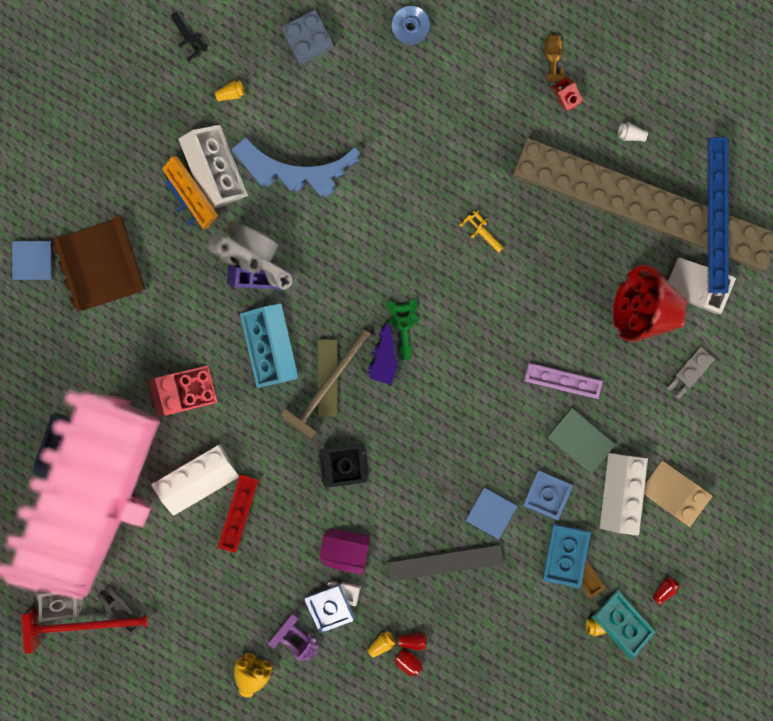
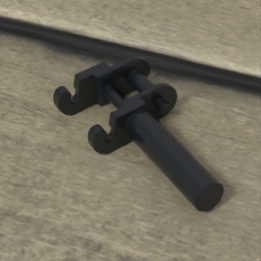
M177 12L173 13L171 18L185 39L178 46L181 48L184 44L189 43L195 51L193 55L187 58L189 62L192 58L194 59L201 55L200 52L202 50L206 51L208 45L203 44L200 39L201 35L196 34L192 39ZM197 41L201 48L197 49L193 42Z

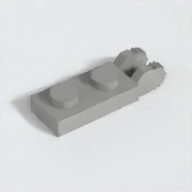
M699 347L676 373V377L670 382L667 389L669 391L674 389L677 383L681 381L684 383V386L676 394L678 399L681 398L715 359L702 347Z

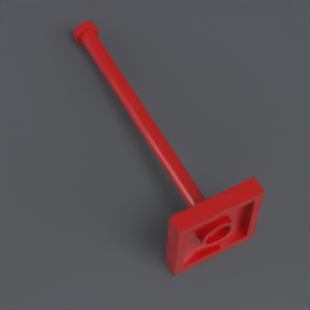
M29 608L21 615L24 654L33 653L39 647L40 633L138 625L148 627L147 615H143L140 618L39 626L37 621L36 608Z

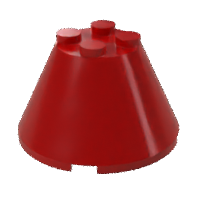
M640 265L633 268L627 274L629 277L626 282L620 284L614 300L613 323L614 327L618 328L619 337L626 341L635 342L682 328L685 323L684 316L687 299L682 297L655 268L648 265Z

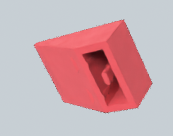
M209 366L148 380L157 417L217 403Z

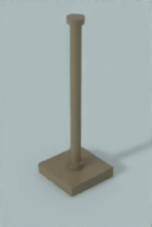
M365 329L361 330V335L300 416L297 415L295 417L285 409L280 417L311 440L316 431L306 425L307 418L367 338L370 339L372 335Z

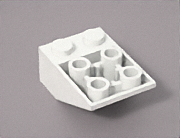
M678 257L668 282L682 297L687 299V303L714 314H722L736 278L728 275L729 293H708V267Z

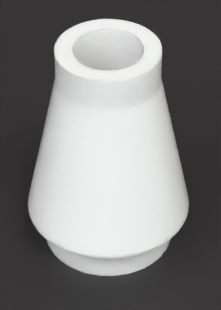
M629 122L621 123L618 129V138H621L622 141L645 142L648 136L647 130H643Z

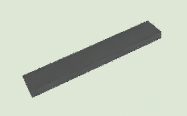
M499 544L389 561L387 565L391 582L503 564L501 545Z

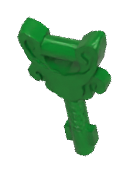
M417 299L412 300L409 304L399 305L387 301V307L392 316L388 322L391 326L395 325L397 330H401L402 347L400 348V354L403 355V360H411L412 347L409 346L408 329H411L413 324L419 321V318L414 315L417 308ZM396 312H410L405 317L397 316Z

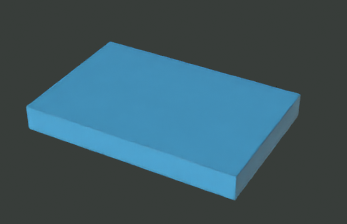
M553 524L543 581L581 588L592 531Z

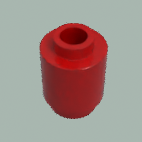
M402 649L394 660L397 664L396 666L410 677L413 674L417 676L423 668L421 666L422 661L408 650Z

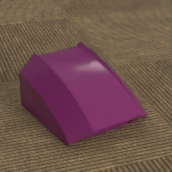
M330 528L323 535L319 557L322 564L330 568L363 575L370 535Z

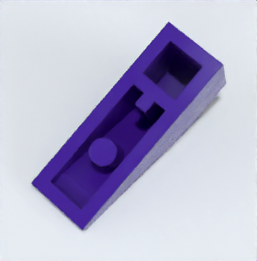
M228 265V285L240 288L280 289L278 286L275 287L269 284L263 270L258 273H252L242 269L240 265Z

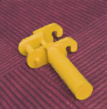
M479 210L477 212L473 211L474 215H469L459 226L462 227L467 221H470L477 229L471 238L479 233L499 253L504 247L482 227L483 224H487L486 221L488 219L484 220L478 214ZM474 216L481 222L479 226L472 220Z

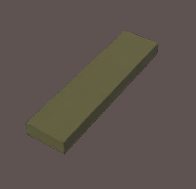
M318 340L319 391L337 367V340ZM337 380L319 402L318 416H337Z

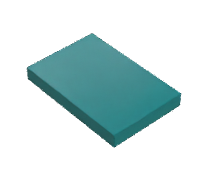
M618 590L614 591L592 616L630 659H634L656 633Z

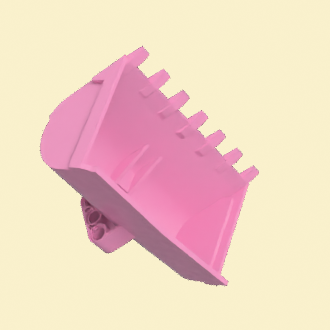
M69 392L65 401L77 406L70 424L58 421L55 424L53 430L64 434L65 437L58 453L45 450L42 459L53 463L47 481L33 478L30 488L42 493L35 510L21 507L18 516L30 520L23 538L9 536L6 544L18 550L11 567L0 565V576L7 578L6 582L33 590L42 588L62 595L82 598L88 596L120 522L124 521L144 527L151 508L140 497H133L132 493L160 420L147 412L131 406V401L122 397L84 392L83 396Z

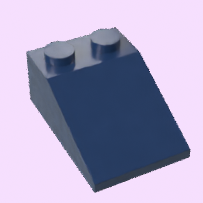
M51 415L33 465L34 475L48 478L53 463L43 460V453L45 450L58 453L65 435L53 429L57 421L70 424L71 420Z

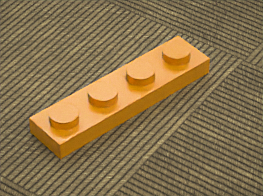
M178 156L171 157L162 170L203 229L209 228L218 217L217 213Z

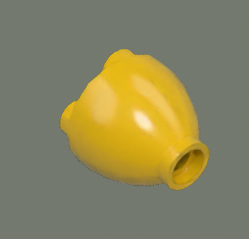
M245 653L243 657L236 660L234 665V678L239 688L238 692L244 697H252L253 693L262 689L272 674V663L257 659L252 653Z

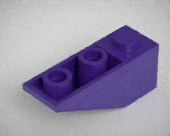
M387 323L386 327H381L378 336L382 338L381 343L375 346L373 355L376 356L374 363L370 362L367 373L370 374V379L392 385L397 363L390 324Z

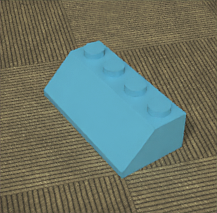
M271 305L240 313L257 388L298 379L282 305Z

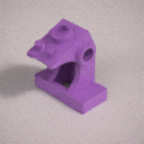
M293 611L269 640L268 645L274 649L279 642H282L293 650L291 654L297 660H311L316 655V650L319 647L316 643L317 639L311 633L305 634L295 625L299 615ZM295 633L304 640L299 647L290 641Z

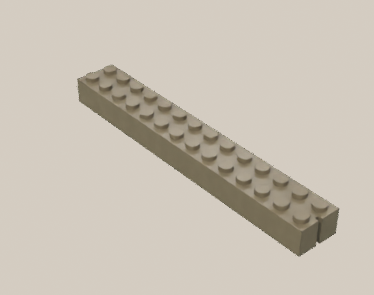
M526 139L512 177L707 251V206L532 139ZM728 215V260L760 272L766 271L772 256L769 252L773 251V232Z

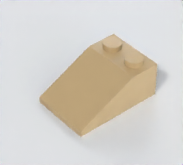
M664 461L660 462L646 481L644 487V495L689 527L712 498V495Z

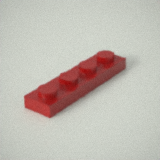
M240 474L217 548L233 553L237 552L259 479Z

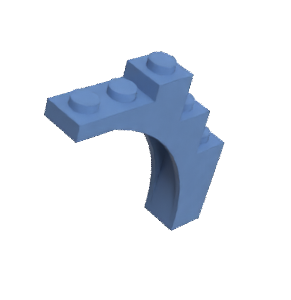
M244 138L231 149L262 187L264 185L270 186L276 180L274 177L277 175L291 192L294 190L296 192L300 191L305 186L304 182L307 181L320 197L325 196L326 198L335 191L333 187L336 185L332 178L338 179L344 174L343 169L348 165L350 167L355 165L359 161L358 157L360 156L359 151L354 147L340 160L330 164L299 167L271 159L259 151L247 138Z

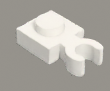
M329 581L327 586L331 587L338 585L334 581ZM342 582L341 587L349 605L356 607L361 586Z

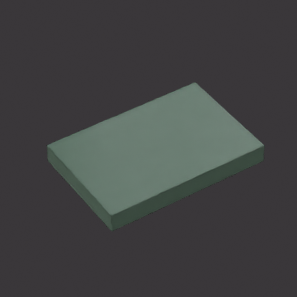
M573 408L567 412L547 436L590 474L594 472L615 447L611 440Z

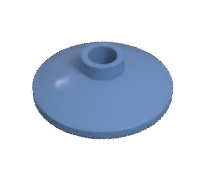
M416 6L401 8L396 12L392 20L393 34L404 44L414 45L422 42L430 30L428 15ZM412 23L414 25V29L409 30L407 28V25Z

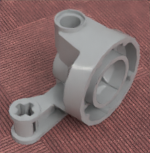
M230 221L225 230V233L228 234L227 238L218 235L210 238L208 242L209 250L213 253H218L224 263L233 266L240 264L242 269L252 273H258L263 270L269 284L275 287L278 286L280 289H288L291 286L292 276L271 263L278 244L266 236L242 224Z

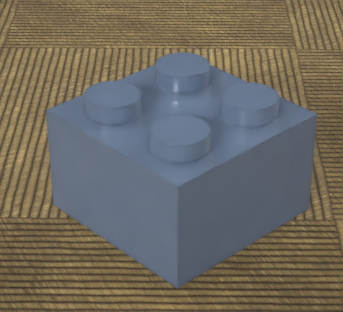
M316 10L281 27L282 33L299 66L334 49L333 43Z

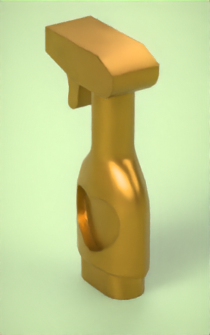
M548 35L547 40L544 42V55L549 61V74L545 80L550 83H558L566 78L564 67L557 74V62L563 55V41H561V36Z

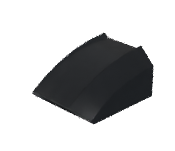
M363 444L320 449L318 457L321 480L324 487L331 488L367 482L369 471L367 453Z

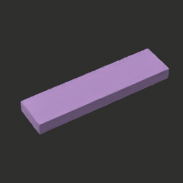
M528 363L524 378L526 382L599 399L603 383L602 380L533 363Z

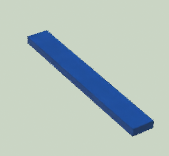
M728 137L707 138L708 293H729Z

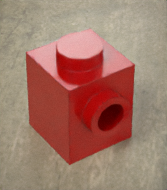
M569 77L551 86L558 103L566 111L576 108L578 104L583 102L575 82Z

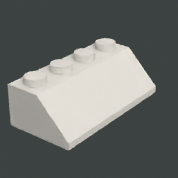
M220 125L192 130L179 138L194 180L213 209L248 196Z
M221 444L151 485L161 502L174 516L239 478V475Z
M608 454L600 529L639 536L647 457Z

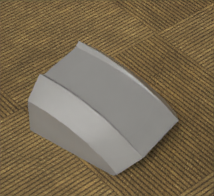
M42 588L35 590L38 622L77 617L84 605V597H70Z

